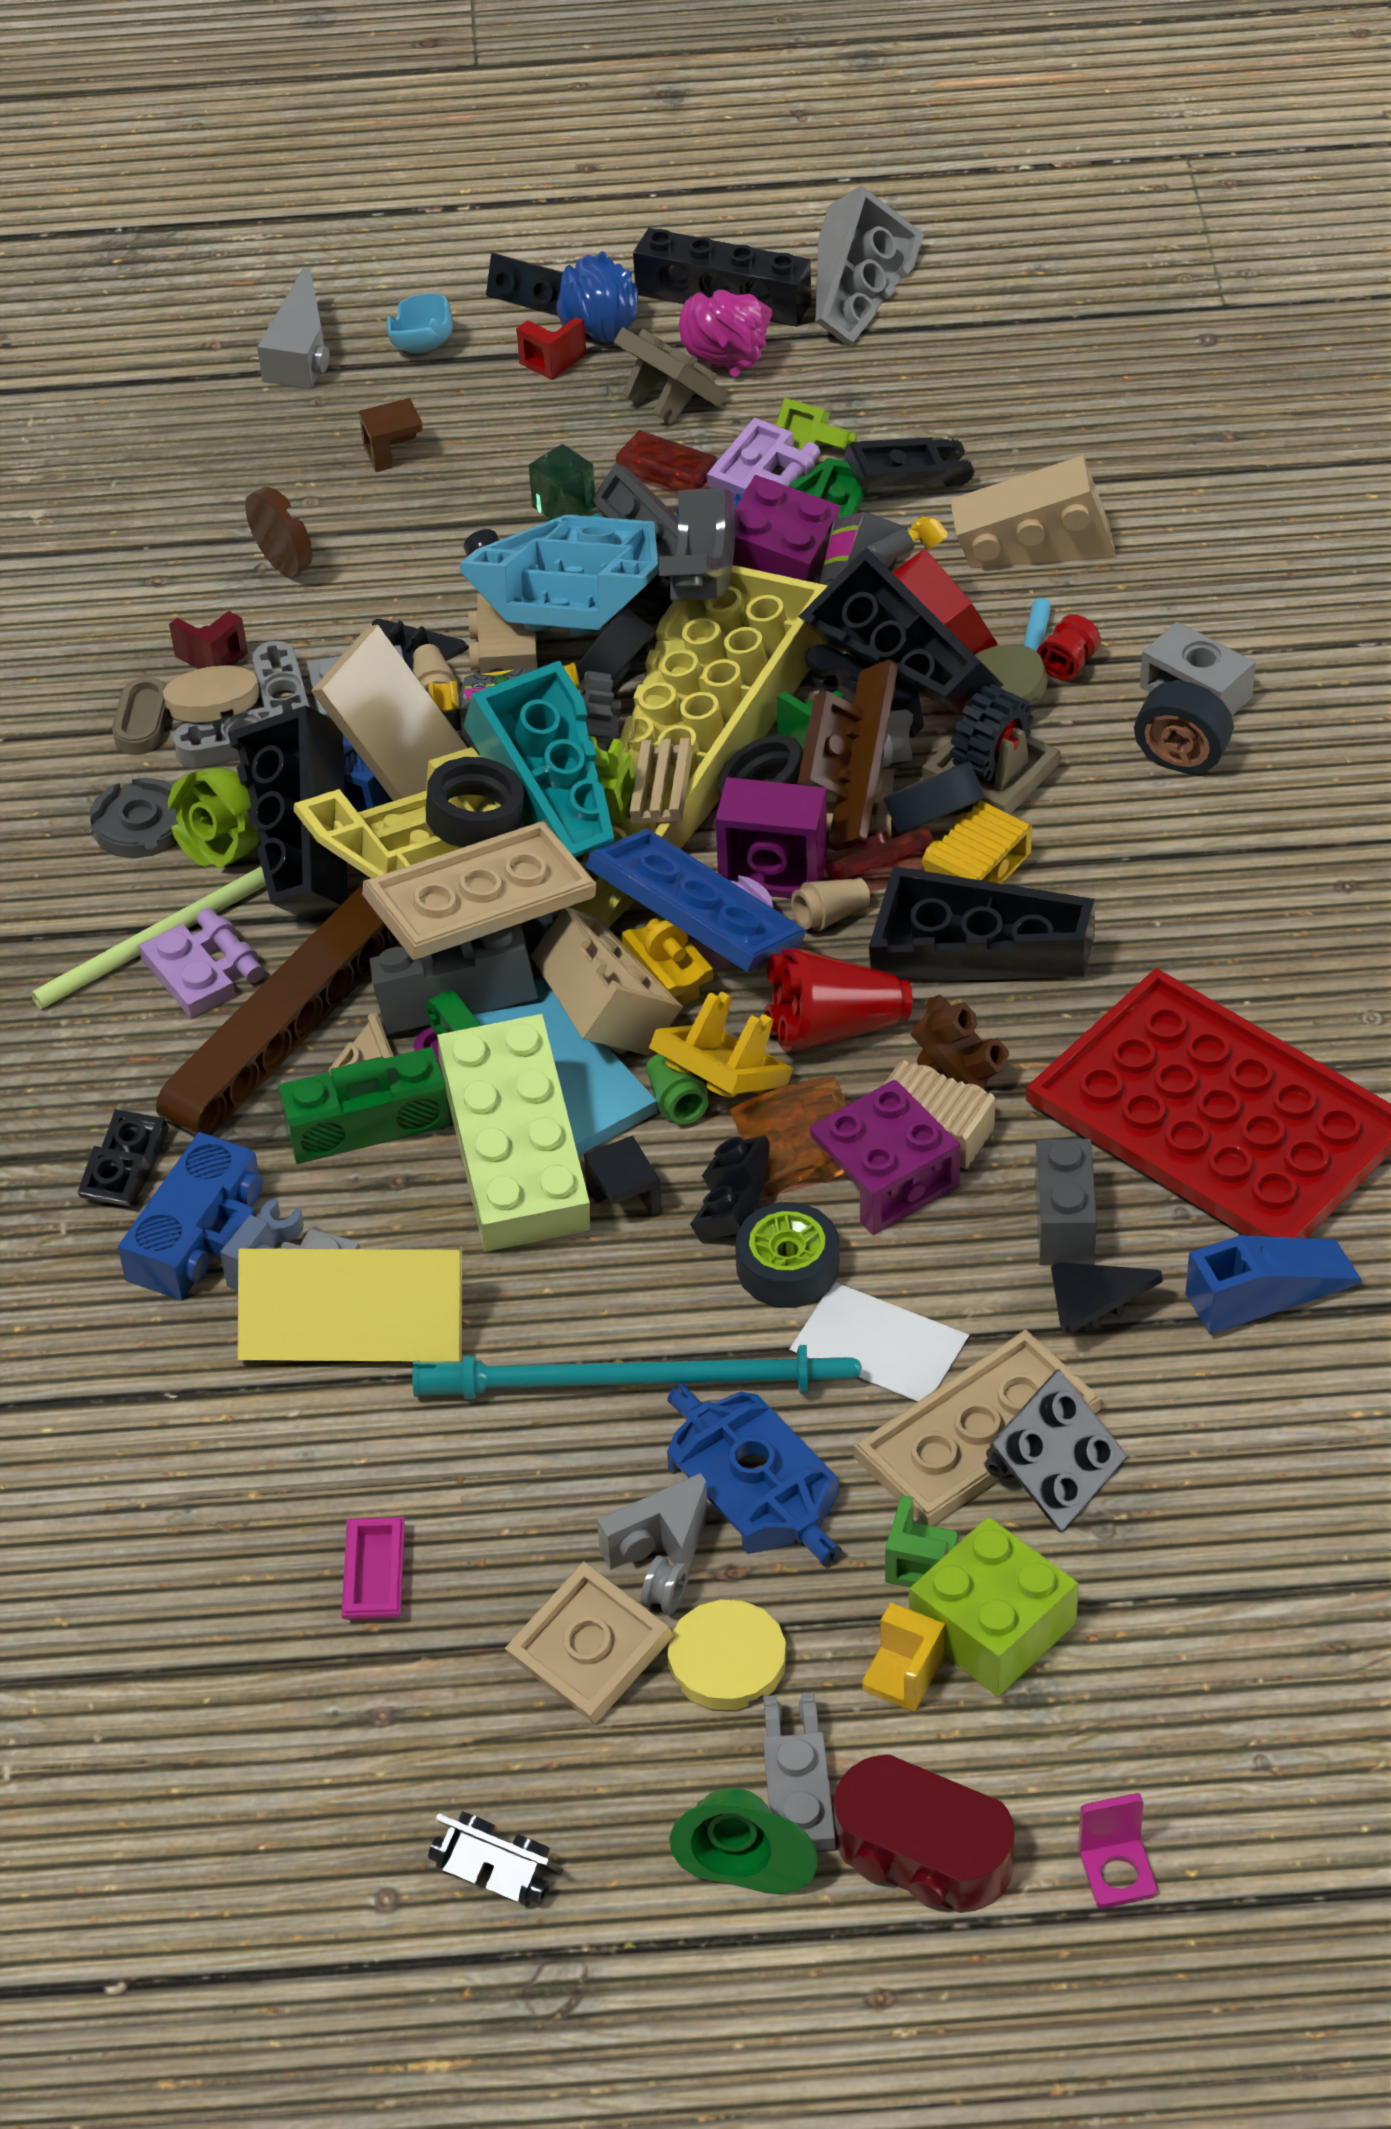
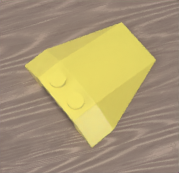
M473 747L429 760L426 791L365 811L357 812L341 790L337 789L294 803V812L318 843L368 877L374 878L460 849V847L447 844L434 835L426 823L427 784L434 770L445 762L462 757L480 756ZM461 795L448 800L456 807L468 811L485 812L501 806L494 800L480 795Z

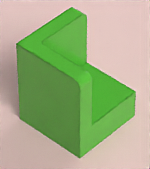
M901 1495L885 1547V1582L909 1588L951 1551L958 1542L956 1531L914 1522V1497Z

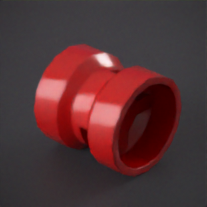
M1077 614L1064 616L1054 628L1053 634L1047 636L1037 649V653L1042 658L1046 673L1061 681L1074 679L1085 665V661L1090 659L1100 647L1101 636L1096 626L1087 618Z

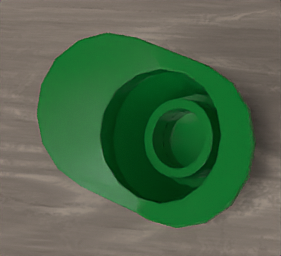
M737 1787L722 1788L709 1793L703 1800L697 1802L695 1808L687 1810L675 1821L669 1836L671 1854L681 1868L695 1877L713 1882L728 1883L764 1893L786 1894L798 1891L812 1881L818 1867L817 1849L805 1831L793 1821L773 1814L763 1799L753 1792Z

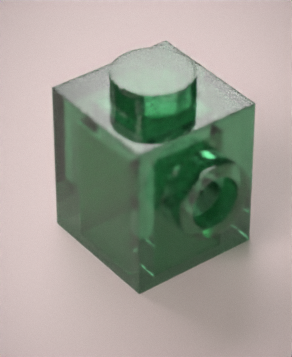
M564 444L559 445L528 465L532 507L550 520L563 515L582 516L596 507V504L592 501L595 495L593 464Z

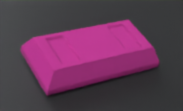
M404 1517L347 1519L342 1619L350 1621L389 1620L401 1617Z

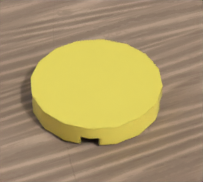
M720 1599L699 1605L680 1618L672 1631L674 1637L670 1640L668 1647V1667L672 1678L674 1677V1680L680 1685V1691L690 1701L706 1708L735 1711L749 1707V1701L756 1700L761 1695L768 1696L774 1692L785 1674L786 1641L779 1623L764 1609L748 1602Z

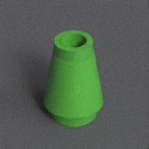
M660 1054L653 1056L646 1065V1074L649 1077L662 1116L667 1120L682 1125L698 1120L708 1107V1090L705 1083L694 1074L681 1073L668 1067L665 1064L666 1057Z

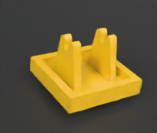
M720 992L718 996L713 993L707 995L693 1025L655 1029L649 1049L666 1057L665 1064L668 1067L681 1073L700 1076L707 1080L706 1086L708 1089L725 1097H736L738 1093L745 1092L762 1094L764 1090L787 1087L794 1069L765 1053L773 1024V1019L767 1015L762 1014L760 1018L754 1015L750 1016L740 1038L724 1030L732 997L724 992Z

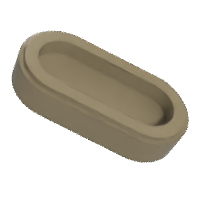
M144 677L131 681L123 688L112 725L114 742L121 752L129 755H141L154 750L161 743L169 714V709L168 711L166 710L163 690L166 687L163 681Z

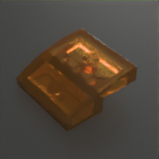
M834 1076L787 1085L761 1094L729 1109L743 1140L766 1135L770 1142L769 1163L763 1190L768 1197L816 1172L824 1183L844 1173L839 1165L810 1136L811 1125L848 1105Z

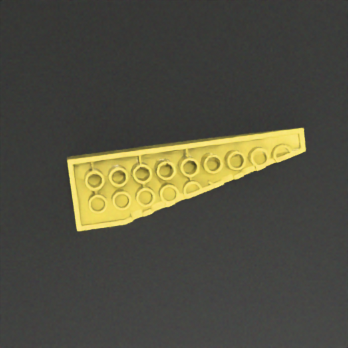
M732 565L730 583L723 597L675 600L672 602L659 621L656 630L657 642L654 650H649L645 662L647 672L642 685L638 684L633 697L635 707L632 716L626 718L619 739L624 745V753H629L636 774L642 740H651L654 747L660 746L661 739H671L672 746L679 745L680 738H690L693 753L683 818L679 822L633 824L629 811L624 824L611 823L614 834L613 842L648 828L679 849L684 846L721 799L722 794L718 789V776L725 763L737 751L767 735L777 720V696L784 691L793 695L810 670L806 664L805 652H808V648H812V645L827 644L798 616L828 585ZM677 759L670 760L662 810H669ZM657 760L653 762L646 811L650 809ZM590 852L584 854L582 863L579 864L596 883L595 897L571 905L568 908L597 916L609 928L631 906L635 899L587 869L585 866Z

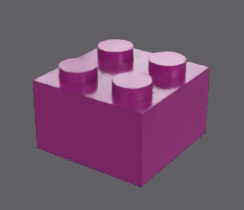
M754 475L735 509L733 565L813 582L822 566L833 520L839 518L841 506L776 481Z
M726 777L715 818L718 874H722L729 881L738 882V875L748 877L761 884L771 897L791 899L793 892L799 890L803 883L823 881L828 860L826 787Z

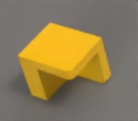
M890 1602L880 1620L881 1647L862 1680V1688L866 1693L915 1712L945 1657V1623Z

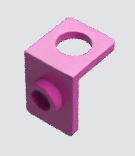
M1140 1793L1086 1803L1080 1807L1078 1851L1095 1904L1099 1909L1148 1900L1156 1896L1157 1887L1141 1842L1144 1802ZM1118 1860L1129 1863L1137 1872V1880L1131 1886L1123 1889L1109 1886L1101 1877V1870L1107 1863Z

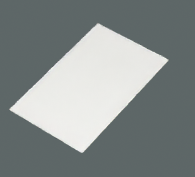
M835 1282L830 1291L823 1296L789 1350L797 1353L799 1345H807L808 1358H856L862 1365V1372L858 1378L919 1402L938 1388L970 1335Z

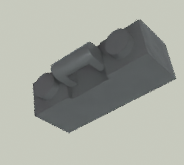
M521 923L413 960L403 947H392L383 951L380 956L370 958L372 983L387 1034L430 1025L425 1014L424 1003L448 989L454 991L472 1014L538 999L533 968Z

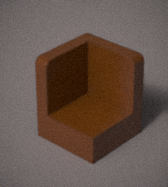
M410 398L359 411L363 447L375 472L393 468L390 445L412 440L416 437V433L423 430L422 421Z

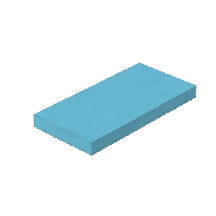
M543 977L535 980L538 999L472 1014L481 1026L543 1014L578 1156L658 1113V1104L654 1096L606 1045L582 1039Z

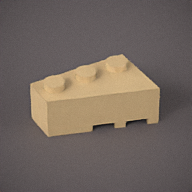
M1083 455L950 499L956 536L970 568L1116 557L1109 520Z

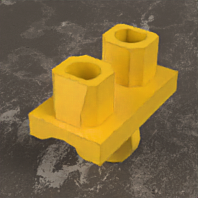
M660 915L652 919L644 928L637 930L628 929L622 932V943L682 1006L698 999L700 996L699 986L713 980V968L688 940V934Z

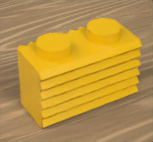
M979 800L977 807L973 806L971 812H962L957 817L949 834L945 835L942 841H933L928 846L922 859V866L926 872L1002 884L1031 854L1032 825Z

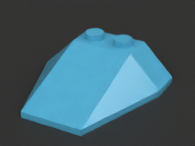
M563 515L476 549L460 562V572L506 622L523 623L525 629L533 631L547 630L552 626L569 627V632L573 634H592L606 624L658 574L654 521Z

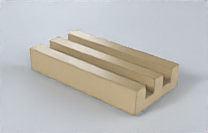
M680 738L679 745L672 746L671 739H661L660 746L654 747L651 740L641 741L630 806L633 824L682 821L693 753L690 738ZM677 759L669 810H662L670 760ZM657 760L650 809L646 811L653 762Z

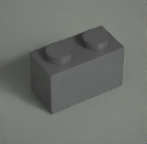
M1036 1139L1035 1196L1039 1265H1053L1058 1262L1094 1265L1097 1218L1091 1139Z

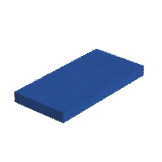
M648 828L590 852L585 866L746 972L767 963L770 954H781L784 948L800 947L806 934L803 927Z

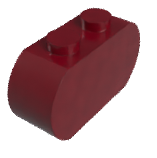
M890 1754L864 1759L852 1766L841 1778L834 1797L835 1840L837 1849L844 1862L854 1867L860 1875L875 1882L887 1881L910 1891L917 1900L933 1907L942 1905L958 1913L982 1909L992 1904L1004 1893L1013 1874L1015 1831L1012 1817L1003 1802Z

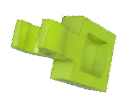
M784 397L776 426L793 432L794 448L801 450L806 443L811 442L819 448L820 444L824 443L847 450L849 443L856 442L858 437L857 434L850 433L848 430L827 425L831 412Z
M589 736L590 741L594 743L596 752L594 761L599 783L604 788L611 823L624 824L630 811L636 776L629 753H624V745L620 739H613L608 752L598 747L595 737Z

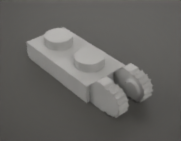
M815 1692L801 1693L799 1716L800 1721L803 1723L804 1734L781 1736L780 1731L782 1712L777 1695L763 1696L767 1736L763 1737V1752L769 1809L773 1814L793 1821L805 1831L817 1851L835 1850V1832L823 1732L819 1733Z

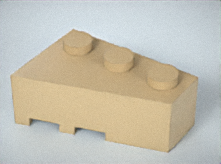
M568 907L563 908L531 954L543 978L551 987L582 1039L604 1044L617 1053L625 1054L626 1051H631L649 1056L652 1052L649 1046L655 1029L669 1028L683 1008L597 916Z

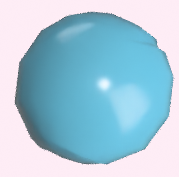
M436 293L419 294L404 299L398 304L397 318L393 320L392 316L387 317V332L390 342L399 350L413 354H425L441 347L448 340L453 329V319L447 297Z

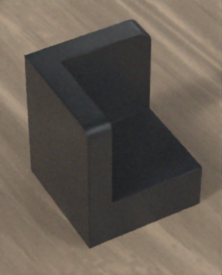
M633 1135L584 1154L587 1190L595 1203L607 1199L609 1203L616 1204L639 1195L651 1216L662 1212L660 1179Z

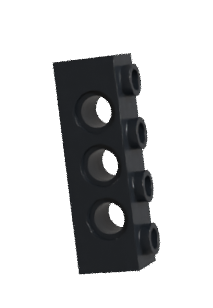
M653 228L647 229L633 251L634 279L639 296L684 304L687 299L699 292L708 298H711L717 290H725L735 295L751 294L772 309L773 314L770 322L795 327L799 325L812 302L811 259L793 256L789 253H776L752 248L748 245H735L711 240L707 237H694L673 233L665 229Z

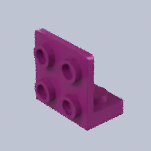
M896 1080L886 1083L810 1127V1136L860 1187V1223L872 1235L877 1234L960 1186V1143Z

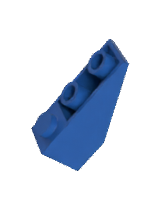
M1240 1235L1189 1252L1185 1295L1211 1335L1361 1284V1278L1336 1239Z

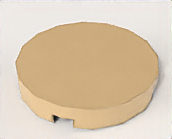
M230 665L211 666L180 675L166 685L163 690L166 710L168 711L169 709L171 716L175 719L189 723H211L222 719L221 712L233 709L234 715L244 713L256 704L260 697V692L254 672L247 668Z

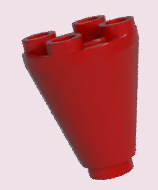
M784 948L781 954H770L768 957L766 971L768 982L772 985V1004L765 1006L764 1014L773 1019L769 1036H776L778 1044L783 1051H803L895 1026L898 1021H908L911 1016L913 1006L911 985L908 980H899L894 974L801 948Z

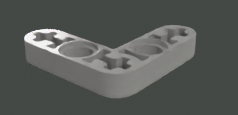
M269 641L258 646L253 652L254 670L263 708L247 710L239 715H234L233 713L221 715L222 719L211 723L188 722L176 729L173 734V742L179 763L190 768H202L240 760L238 750L231 747L228 732L305 705L309 706L296 654L291 645L282 641ZM279 663L282 672L273 673L271 664ZM280 691L294 692L292 696L277 699L272 697L273 694Z

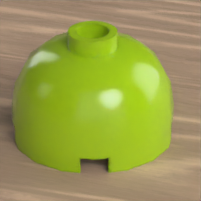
M220 766L198 770L182 776L172 786L168 798V810L175 808V817L178 824L172 825L171 829L174 838L183 852L196 864L206 867L211 862L217 868L225 867L248 855L260 841L257 828L250 824L247 809L252 806L247 787L240 784L238 772Z

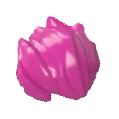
M717 290L711 298H708L701 292L696 293L685 301L680 313L679 331L681 342L690 355L710 363L712 369L723 367L730 373L731 377L737 378L741 370H749L759 360L761 348H764L766 345V329L773 314L772 309L751 294L735 295L725 290Z

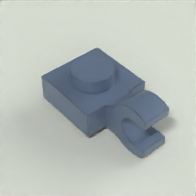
M271 1199L262 1206L259 1217L249 1215L220 1251L227 1287L238 1291V1249L273 1248L277 1243L295 1239L300 1235L304 1227L301 1210L295 1209L287 1219L277 1220L280 1216L279 1204L277 1200Z

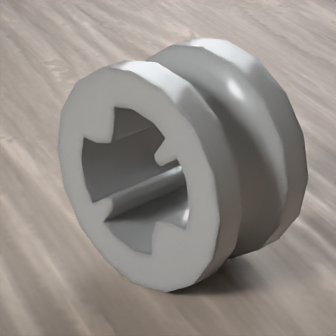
M656 1556L644 1579L641 1604L648 1608H652L655 1604H660L663 1613L673 1614L677 1610L686 1589L689 1575L688 1565L678 1562L675 1566H670L666 1557Z

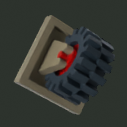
M990 684V687L984 686L981 688L980 694L975 693L971 698V707L966 705L962 713L965 716L963 720H958L955 726L958 733L952 736L923 766V780L970 761L985 795L981 801L1011 814L1059 765L1060 750L1030 736L1031 730L1027 729V727L1033 723L1034 716L1030 715L1033 707L1029 704V701ZM979 801L972 803L970 805L977 807Z

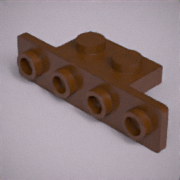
M891 660L866 668L859 673L854 704L827 690L814 695L797 784L826 787V799L835 803L828 839V847L835 851L865 842L871 829V813L875 791L880 781L879 769L883 747L888 736L887 725L890 708L896 692L895 681L898 664Z

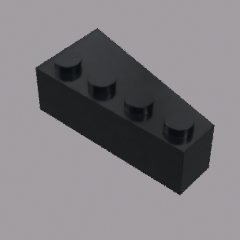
M867 547L798 616L823 641L869 666H874L887 660L898 664L896 675L898 682L963 717L965 716L962 713L966 705L971 707V698L975 693L980 694L981 688L984 686L990 687V684L1000 688L1004 685Z
M305 705L230 731L228 736L231 747L238 750L241 765L236 768L240 784L247 787L252 806L247 809L250 824L257 828L261 845L257 848L270 903L310 921L333 914L348 899L347 862L318 843L294 812V803L340 789L345 796L343 733L331 718Z
M893 866L869 944L870 968L894 974L899 980H908L909 982L1084 977L1095 937V899Z

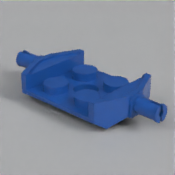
M685 1384L678 1385V1390L673 1388L668 1394L667 1401L677 1409L686 1419V1422L674 1433L667 1451L668 1469L672 1474L679 1470L688 1478L699 1473L702 1474L706 1480L707 1499L742 1535V1549L747 1554L799 1543L804 1544L823 1566H829L830 1559L834 1563L839 1558L842 1549L820 1527L839 1496V1478L759 1395L740 1391L713 1404L709 1400L702 1404ZM747 1455L762 1456L767 1460L763 1466L754 1469H748L738 1464V1461Z

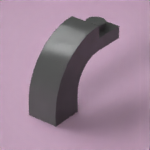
M726 488L678 490L679 535L677 552L675 556L658 557L659 576L670 581V596L673 601L721 598L728 589L734 559V493Z

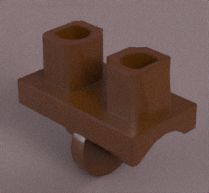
M940 994L929 998L926 1003L925 1015L910 1034L923 1048L918 1056L917 1064L929 1066L936 1071L942 1069L950 1078L953 1077L957 1083L962 1081L964 1084H975L984 1089L989 1078L1001 1072L1009 1056V1050L998 1038L982 1041L974 1032L978 1024L976 1014L965 1002L950 1005Z

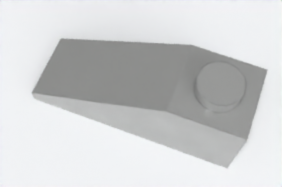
M302 268L257 346L262 382L312 389L319 375L325 373L328 368L330 354L328 347L324 346L310 269Z

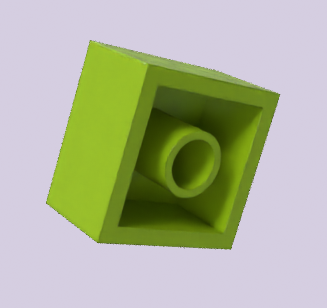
M988 1516L909 1588V1609L945 1623V1657L999 1697L1076 1624L1079 1583Z

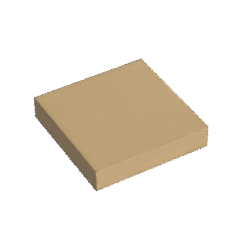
M583 1561L505 1647V1650L513 1661L596 1725L670 1642L674 1635L668 1625Z

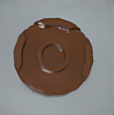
M265 486L247 496L245 503L247 521L256 543L270 564L282 575L293 577L308 569L306 567L311 564L313 556L311 541L304 523L300 521L299 517L292 520L286 509L292 507L289 500L278 490Z

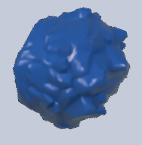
M603 251L594 257L586 255L576 262L575 268L570 264L567 265L562 274L560 293L556 302L557 313L562 327L577 317L584 321L586 334L602 344H614V340L621 328L628 329L638 312L639 291L636 284L631 280V272L628 269H624L621 264H614Z

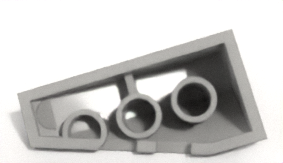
M862 185L828 206L818 238L815 322L847 346L856 340L876 315V310L882 302L893 294L898 282L914 268L924 235Z

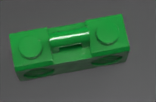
M432 1047L388 1058L381 1056L332 1068V1076L327 1072L278 1084L284 1125L296 1165L451 1126L445 1083Z

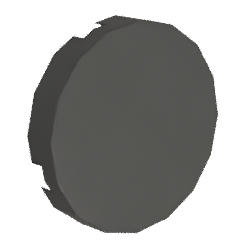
M143 777L132 779L133 785H126L121 788L120 783L108 787L95 799L89 812L93 838L102 849L115 856L141 858L154 856L170 849L177 843L171 829L172 825L178 824L175 817V808L168 810V798L173 785L163 780Z

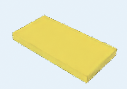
M238 1249V1360L461 1361L462 1249Z

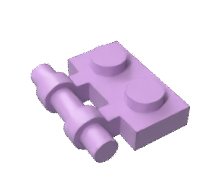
M754 417L707 473L708 487L726 488L733 492L736 498V493L744 495L754 475L789 487V484L813 471L815 460L820 456L821 451L816 444L811 442L806 443L801 450L794 448L792 431ZM777 465L785 468L780 476L771 473Z
M211 908L203 909L197 915L196 921L202 927V931L192 935L181 924L138 945L142 961L191 1019L234 998L235 991L232 981L243 976L249 983H256L264 975V969L258 963L259 956L250 944L240 942L235 936L236 929L231 922L224 916H218ZM221 950L225 957L215 962L210 954Z

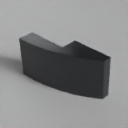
M115 1109L102 1147L93 1146L77 1192L79 1197L131 1206L145 1185L169 1129L165 1118Z
M766 1135L745 1140L742 1137H734L716 1148L714 1152L715 1157L701 1175L711 1192L705 1196L703 1206L690 1223L699 1241L737 1234L746 1217L754 1213L763 1190L769 1163L770 1142Z

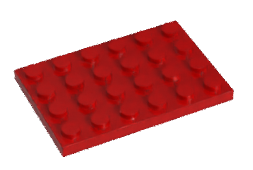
M1158 968L1151 971L1026 1086V1101L1087 1139H1091L1095 1144L1246 1236L1307 1238L1391 1154V1103Z

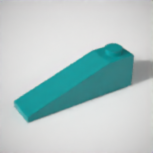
M559 660L473 693L463 726L482 757L500 762L517 774L523 783V808L536 823L544 821L574 858L613 843L614 834L604 788L599 783L594 761L596 757L594 743L590 741L586 725L587 711L585 702Z

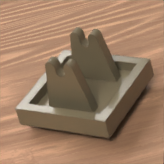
M622 327L614 340L615 344L637 357L622 392L624 397L637 405H641L663 375L668 377L653 411L655 416L668 424L673 423L695 393L717 407L721 406L728 394L726 390L714 383L718 376L716 373L699 364L696 360L675 347L672 348L664 341L644 329L637 336Z

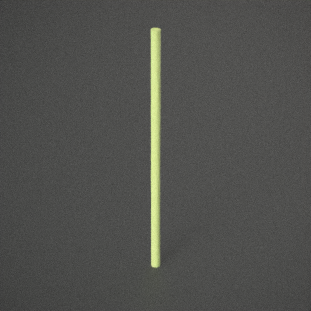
M262 867L256 868L31 991L34 1003L39 1009H43L140 956L138 945L178 925L183 924L189 929L198 924L196 918L203 909L211 908L215 913H218L266 886Z

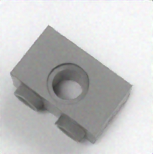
M1175 622L1142 651L1140 688L1151 692L1162 683L1171 681L1192 682L1209 689L1223 700L1233 716L1253 696L1255 661L1206 637L1202 633L1179 622Z

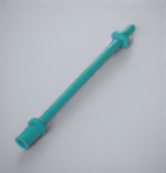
M799 1345L797 1358L487 1366L481 1360L477 1361L476 1355H464L463 1361H413L412 1385L414 1397L464 1395L465 1400H477L478 1394H482L487 1388L798 1381L800 1394H808V1381L852 1380L860 1376L862 1365L858 1359L853 1357L807 1358V1345Z

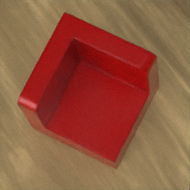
M577 317L573 318L556 332H551L529 320L516 328L519 364L551 380L587 354L584 321Z

